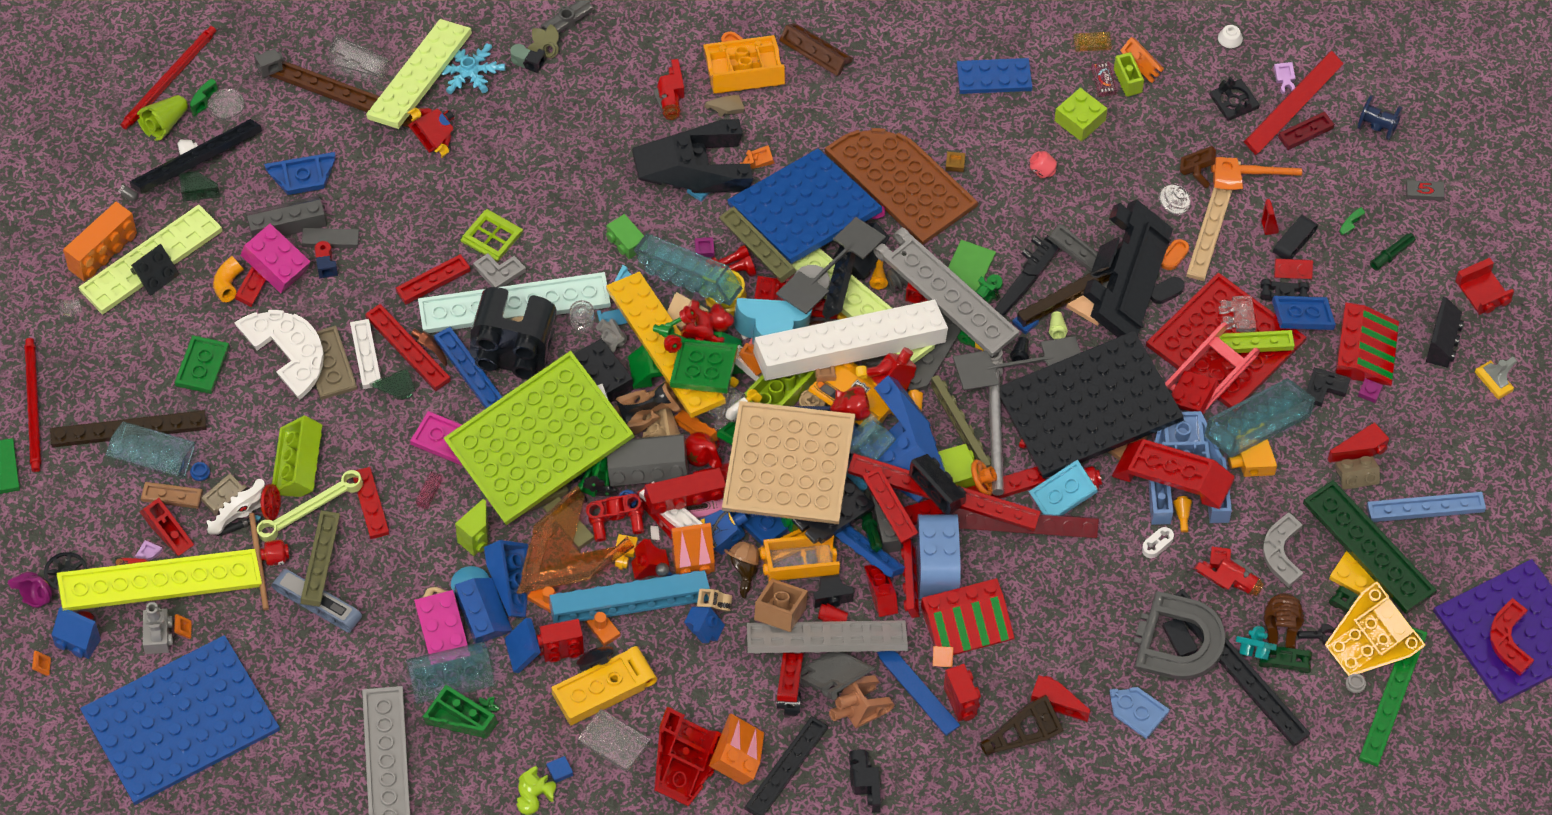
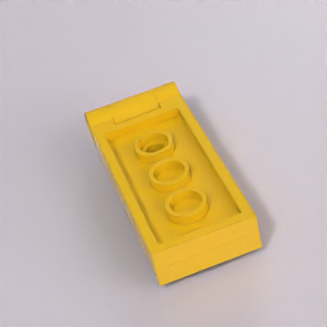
M638 646L631 647L627 651L609 659L610 661L603 665H596L551 687L552 695L570 726L644 691L646 687L656 683L657 677Z

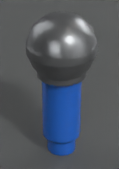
M660 563L656 566L657 575L661 577L673 575L667 564Z

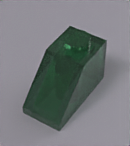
M198 171L179 175L183 202L220 197L218 184Z
M408 369L400 370L369 383L370 387L396 398L401 397V400L411 397V393L416 391Z

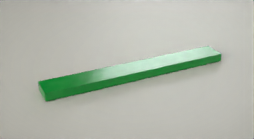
M1411 627L1421 640L1425 642L1427 632ZM1422 649L1409 658L1395 662L1360 754V761L1378 767Z

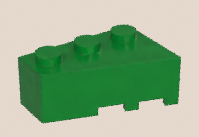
M448 685L444 686L423 715L427 725L485 739L489 737L498 724V720L493 713Z

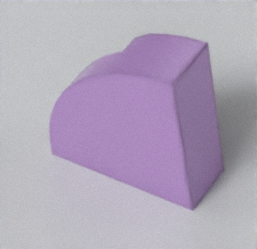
M145 540L135 557L150 560L157 557L163 549Z

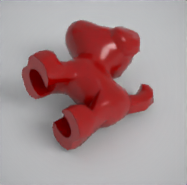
M691 299L688 306L689 308H694L697 313L696 326L695 323L686 324L682 328L681 336L685 338L699 337L704 338L703 341L724 343V337H716L713 331L725 332L733 325L734 317L721 304H714L710 312L699 308L700 303L697 300Z

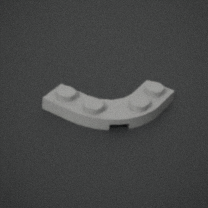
M1289 512L1269 529L1263 545V556L1268 568L1288 588L1303 577V572L1287 558L1284 552V544L1300 531L1303 526Z

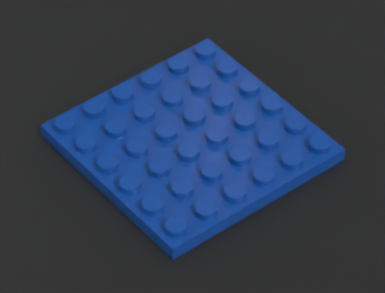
M819 149L812 151L728 199V205L731 208L734 206L790 264L831 242L855 217L865 222L882 212V206Z

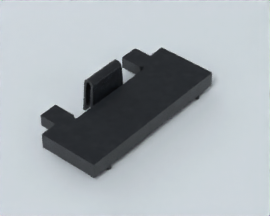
M1134 200L1128 203L1127 208L1121 203L1113 206L1109 220L1122 230H1125L1123 240L1119 243L1120 238L1117 237L1101 245L1091 271V276L1095 278L1111 274L1107 287H1104L1096 279H1092L1087 282L1083 293L1087 299L1094 303L1090 316L1116 337L1135 331L1138 336L1140 329L1143 328L1142 322L1168 243L1172 241L1170 237L1173 228L1139 200Z

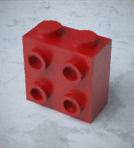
M579 619L539 627L540 634L537 635L541 651L539 655L544 656L545 662H558L563 658H577L584 654L583 635Z
M965 664L946 669L944 690L958 722L972 720L977 716L981 694L978 687L973 685L971 671L966 669Z

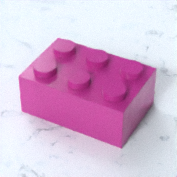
M271 224L267 225L247 242L240 255L280 293L307 271L311 262Z

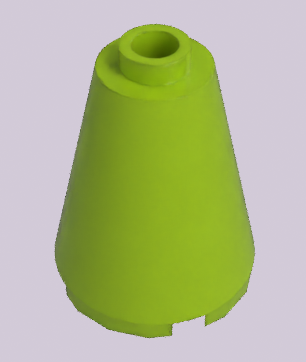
M176 95L141 108L137 112V115L139 114L140 116L138 123L148 137L153 135L156 137L154 140H162L188 109L187 101L184 97Z

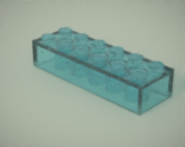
M648 233L645 234L634 249L638 256V261L645 266V271L649 275H657L662 280H669L678 287H686L690 292H698L704 298L710 297L719 304L724 303L730 306L743 289L729 266Z
M1286 378L1209 418L1204 437L1232 458L1310 417L1315 398Z

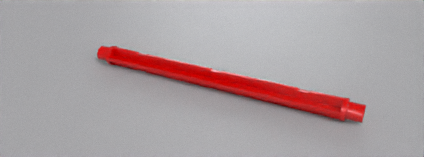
M213 26L203 31L124 117L123 122L120 124L123 129L126 130L140 117L139 114L137 115V112L141 108L151 105L173 79L181 73L199 51L213 38L214 33L217 31Z
M27 338L24 350L30 465L32 472H39L41 455L36 346L34 345L33 338Z

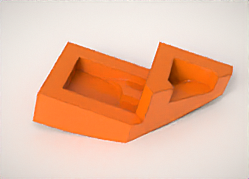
M769 145L754 151L748 150L746 158L740 163H750L751 169L775 164Z

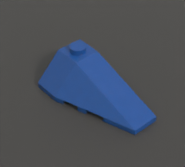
M499 540L485 546L486 565L508 616L525 618L527 608L525 585H529V578L526 577L527 569L531 568L528 544Z

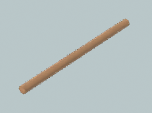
M249 513L253 546L256 551L262 581L260 592L263 610H269L255 513Z

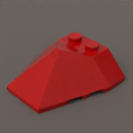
M667 707L659 727L654 791L685 806H689L703 788L702 785L707 778L711 777L714 773V769L709 765L722 733L698 726L684 719V714Z

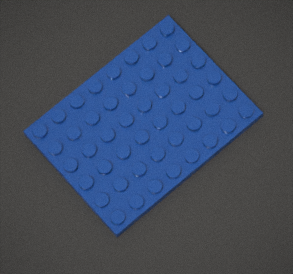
M225 635L80 708L134 806L280 731L279 725Z

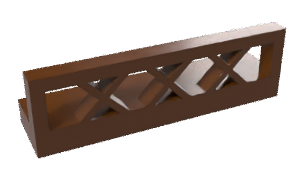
M796 23L786 25L779 39L780 42L836 76L841 74L845 64L851 63L853 60L851 56Z

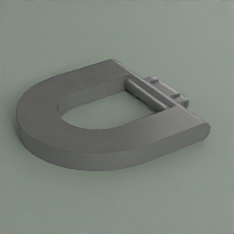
M1155 592L1149 615L1142 613L1141 619L1146 621L1140 620L1137 628V637L1134 639V644H1139L1140 647L1134 669L1178 680L1194 679L1208 673L1220 661L1225 648V630L1221 619L1213 609L1200 601L1164 592ZM1159 615L1190 622L1199 627L1204 635V642L1201 648L1196 653L1185 657L1151 650L1150 645Z

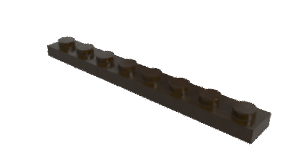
M205 410L54 427L50 428L51 446L55 448L207 430Z

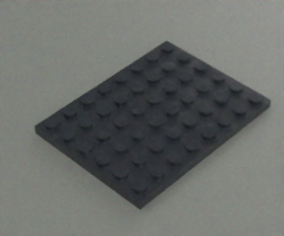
M1135 331L1000 386V400L1043 479L1058 473L1076 460L1083 463L1184 421L1182 412Z

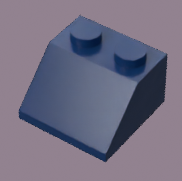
M62 607L59 608L52 631L54 645L61 650L67 649L72 651L79 658L85 657L89 659L101 641L96 622L73 611H63Z

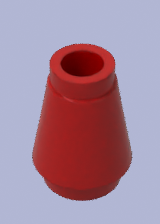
M828 603L826 605L821 604L818 613V619L822 620V622L846 621L848 612H844Z

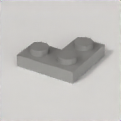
M487 253L473 263V267L491 287H503L526 272V267L515 256L499 265Z

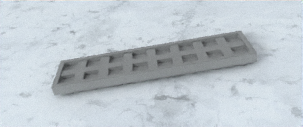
M906 621L797 622L791 632L765 623H747L748 653L755 654L908 651Z

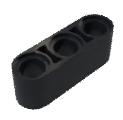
M1301 215L1276 243L1273 253L1282 259H1293L1316 232L1318 224Z

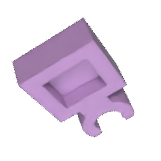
M1293 63L1274 64L1276 83H1282L1280 92L1285 94L1286 87L1292 91L1295 88L1292 82L1296 79Z

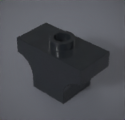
M839 574L820 577V589L813 592L814 608H820L821 604L826 605L827 603L837 607L843 603L853 602L852 586L844 585Z

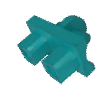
M1255 626L1253 630H1249L1248 634L1251 636V639L1236 637V642L1241 643L1239 653L1252 657L1254 646H1257L1255 657L1268 660L1270 649L1276 650L1277 647L1276 644L1263 642V639H1267L1268 634L1265 633V629L1262 626Z

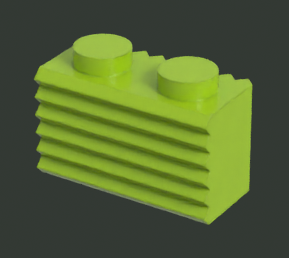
M1132 53L1117 55L1113 71H1115L1117 79H1119L1125 96L1128 97L1142 93L1144 79Z

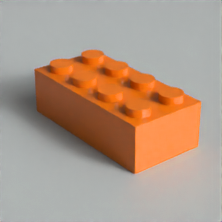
M118 202L113 203L63 249L68 270L84 282L88 278L93 277L102 265H106L115 253H119L126 243L135 238L137 231L133 214Z

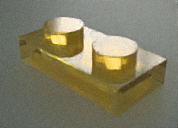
M1110 32L1075 33L1073 36L1075 52L1111 50L1112 47Z

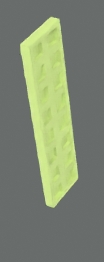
M440 19L367 112V119L399 129L410 115L407 112L417 106L472 34L471 28Z
M197 205L79 286V290L103 315L143 287L137 274L134 275L130 269L132 268L131 265L159 244H162L175 265L223 232L222 227L200 205Z

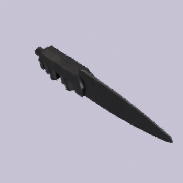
M1035 235L1031 242L1038 246L1034 253H1031L1026 248L1021 253L1028 259L1023 266L1024 270L995 307V310L1002 316L1028 291L1060 250L1056 244L1048 239V235L1043 241Z

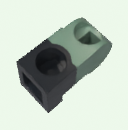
M515 44L510 49L512 63L538 73L546 61L545 50L538 49L535 52L525 48L522 44Z

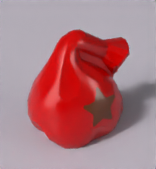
M853 386L845 392L836 390L835 400L830 407L831 411L855 414L856 421L865 420L871 416L869 400L864 387Z
M694 432L686 438L685 444L690 464L696 467L710 465L715 469L722 467V458L719 456L717 445L711 436L703 432Z

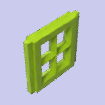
M486 209L461 238V242L484 255L488 253L498 262L520 237L523 229ZM486 220L497 226L492 233L481 227ZM500 228L512 234L507 241L495 235ZM477 230L489 235L484 243L472 237ZM492 238L503 243V246L498 251L487 245Z

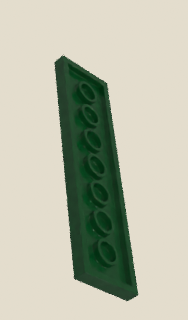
M1334 480L1303 500V504L1362 568L1380 584L1383 590L1405 614L1436 594V588Z

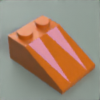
M711 523L672 528V559L675 574L705 570L706 575L711 572H715Z
M729 714L709 766L742 785L752 781L761 762L764 732L737 716Z

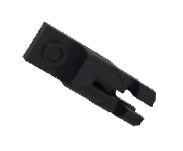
M861 749L852 750L849 752L851 788L855 795L867 794L868 806H872V813H880L879 767H871L868 751Z

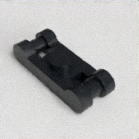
M1270 279L1261 280L1262 291L1260 292V298L1262 300L1272 301L1274 296L1309 297V294H1307L1309 283L1307 282L1287 283L1274 282Z

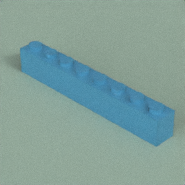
M705 570L693 571L691 573L654 577L641 581L635 580L629 583H616L610 586H597L591 589H578L566 593L559 592L549 595V607L553 624L579 619L580 622L593 620L597 612H603L606 614V617L697 603L699 589H710ZM707 594L704 596V602L709 601Z

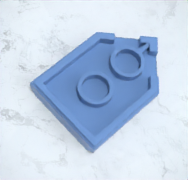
M1138 687L1125 690H1109L1114 717L1145 739L1153 733L1170 712V709Z

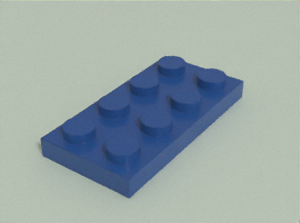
M1029 58L957 61L960 94L1032 91Z

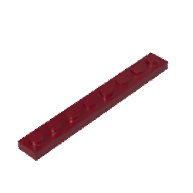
M960 508L952 513L958 514L960 529L1097 538L1099 518L1040 514L1035 531H1031Z

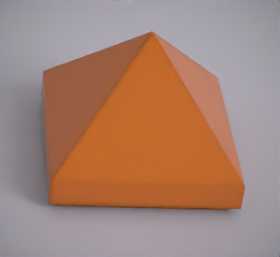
M176 614L174 633L190 639L192 621Z
M34 651L32 669L49 676L51 657Z

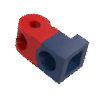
M326 241L318 242L315 245V255L319 279L338 276L336 261H330L332 258L331 245Z

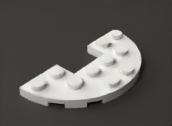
M268 310L266 313H252L235 322L236 327L257 351L273 340L290 359V362L279 369L277 374L299 400L312 389L323 367L324 352L317 332L308 321L296 314L284 313L282 310Z

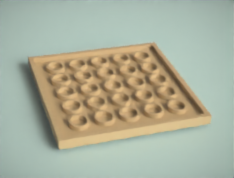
M739 401L722 511L839 524L855 414Z

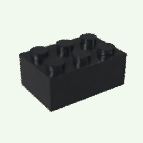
M602 338L574 353L596 385L603 384L610 403L615 401L617 397L633 391V378Z

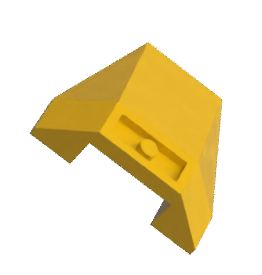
M1375 582L1359 595L1325 644L1348 676L1409 658L1426 646L1378 582Z

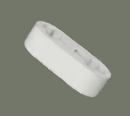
M1162 527L1145 540L1142 547L1144 556L1155 558L1173 542V531L1170 528ZM1161 535H1168V539L1164 538L1160 541ZM1156 544L1154 550H1147L1148 546L1151 548Z

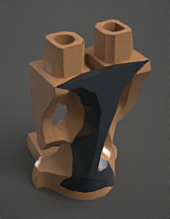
M666 380L650 392L640 390L617 397L615 399L617 405L614 407L635 435L660 419L656 411L666 408L675 413L681 410L687 412ZM640 397V400L635 403V400ZM651 414L650 418L645 420L647 415Z

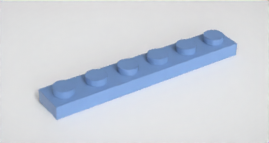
M1482 492L1370 501L1366 505L1369 518L1373 522L1482 513L1486 510Z

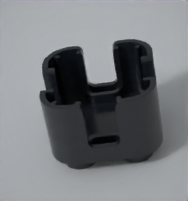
M499 287L486 288L482 292L471 328L470 354L475 359L476 366L482 370L494 371L500 368L512 371L515 376L528 380L545 368L555 334L553 325L557 309L551 301L532 295L529 297L522 321L505 319L503 314L508 300V290Z

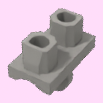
M611 318L609 322L601 319L596 325L602 340L613 353L616 347H621L627 342L626 334L620 330L614 319Z

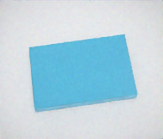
M1078 460L1029 491L1041 512L1051 515H1064L1098 492Z

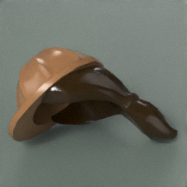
M739 542L730 550L724 549V552L731 556L732 565L742 577L740 595L745 599L751 589V581L757 572V565L759 566V552L754 545L748 542Z

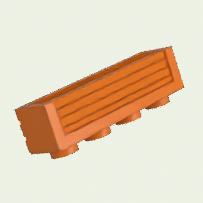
M681 410L674 417L676 424L688 433L703 432L711 436L714 441L718 440L717 431L714 428H710L697 417L691 418L684 410Z

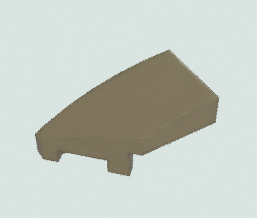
M739 95L720 97L710 100L704 105L707 109L712 108L717 111L720 117L724 113L741 114L745 110Z

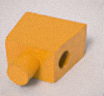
M1266 435L1238 445L1236 456L1228 458L1230 469L1241 467L1244 477L1275 475L1277 468Z

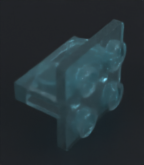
M870 414L853 432L850 452L878 460L896 441V438L873 414Z

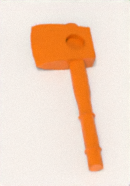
M1216 157L1215 164L1211 165V172H1213L1214 188L1237 190L1243 189L1241 174L1301 176L1302 168L1239 165L1237 158Z

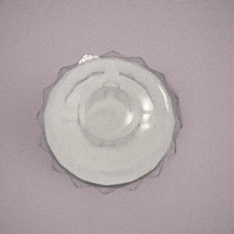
M1169 184L1164 185L1158 193L1159 201L1167 212L1180 216L1181 214L1185 215L1189 211L1191 206L1190 194L1183 186Z

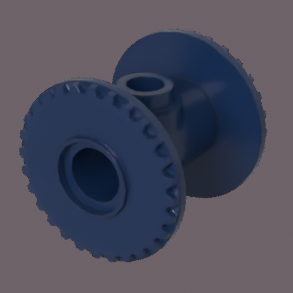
M1370 95L1360 115L1357 128L1361 130L1365 121L1369 122L1373 130L1381 131L1383 128L1387 129L1386 140H1390L1398 126L1403 107L1399 106L1395 114L1388 111L1381 113L1382 109L1372 106L1374 96Z

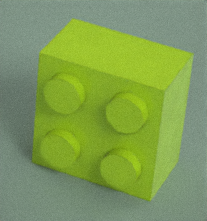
M1079 88L1056 108L1054 121L1082 142L1106 121L1108 108L1082 88Z

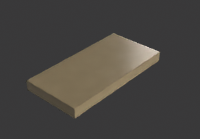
M332 326L316 331L324 352L323 367L315 383L320 400L357 390V385L337 327Z

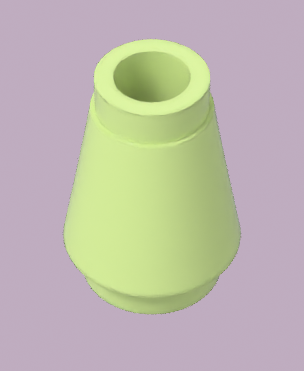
M1058 311L1051 314L1049 334L1053 339L1065 338L1068 329L1062 313Z

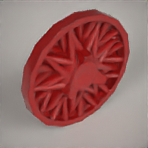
M268 484L262 491L261 511L266 520H274L279 513L281 498L277 486Z

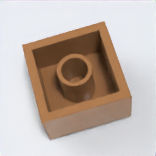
M771 579L755 602L754 620L791 632L806 610L808 591Z

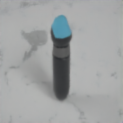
M255 515V520L257 522L261 519V516ZM249 517L225 526L223 531L217 536H223L250 525Z

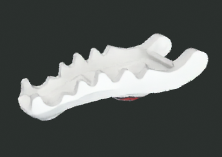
M257 479L249 490L238 492L237 497H231V503L224 502V508L219 509L220 515L216 516V520H207L208 533L210 535H218L233 520L247 517L253 510L261 507V495L265 487L264 481Z

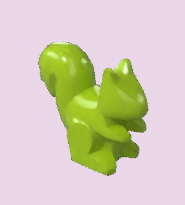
M537 766L532 767L519 777L518 791L521 797L517 798L518 803L516 805L518 810L525 815H531L538 811L540 803L537 796L541 794L545 795L549 801H554L553 795L556 791V783L553 781L546 783L548 775L539 778L537 776Z

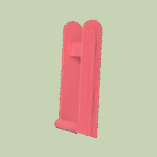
M1226 322L1218 326L1165 382L1167 388L1173 392L1176 387L1175 384L1179 381L1184 370L1188 371L1210 347L1236 368L1216 388L1203 415L1254 361L1260 352L1256 347L1243 358L1219 339L1228 328Z

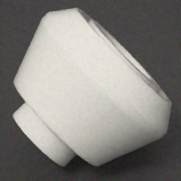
M1234 25L1225 26L1218 35L1219 43L1226 48H1236L1243 40L1239 28Z
M181 139L177 143L180 155L198 146L192 140Z

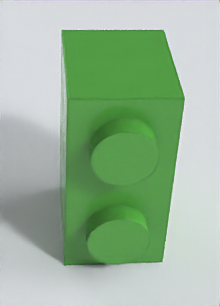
M625 214L606 225V237L609 242L615 243L621 255L631 259L647 249V238Z

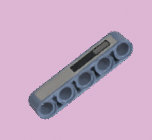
M283 569L271 584L276 592L348 633L353 630L362 618V614L356 608L326 591L323 592L320 607L300 604L305 579L287 569Z

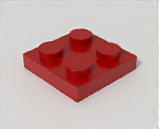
M1184 370L1171 395L1180 409L1191 412L1201 411L1203 414L1219 382L1215 378Z

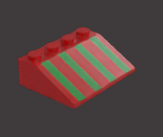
M1345 302L1335 373L1349 377L1351 380L1364 381L1366 378L1382 385L1391 386L1399 321L1365 305Z
M997 578L922 597L921 611L934 646L953 647V655L1015 639L1004 596Z

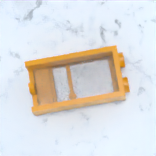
M834 535L822 544L820 542L813 544L807 536L763 540V548H760V558L765 562L763 564L764 576L767 575L768 583L771 579L779 581L839 574L840 563L839 561L836 562L837 550L833 548Z

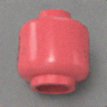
M1038 151L1031 156L1029 161L1030 169L1039 178L1051 177L1055 174L1057 162L1048 152Z

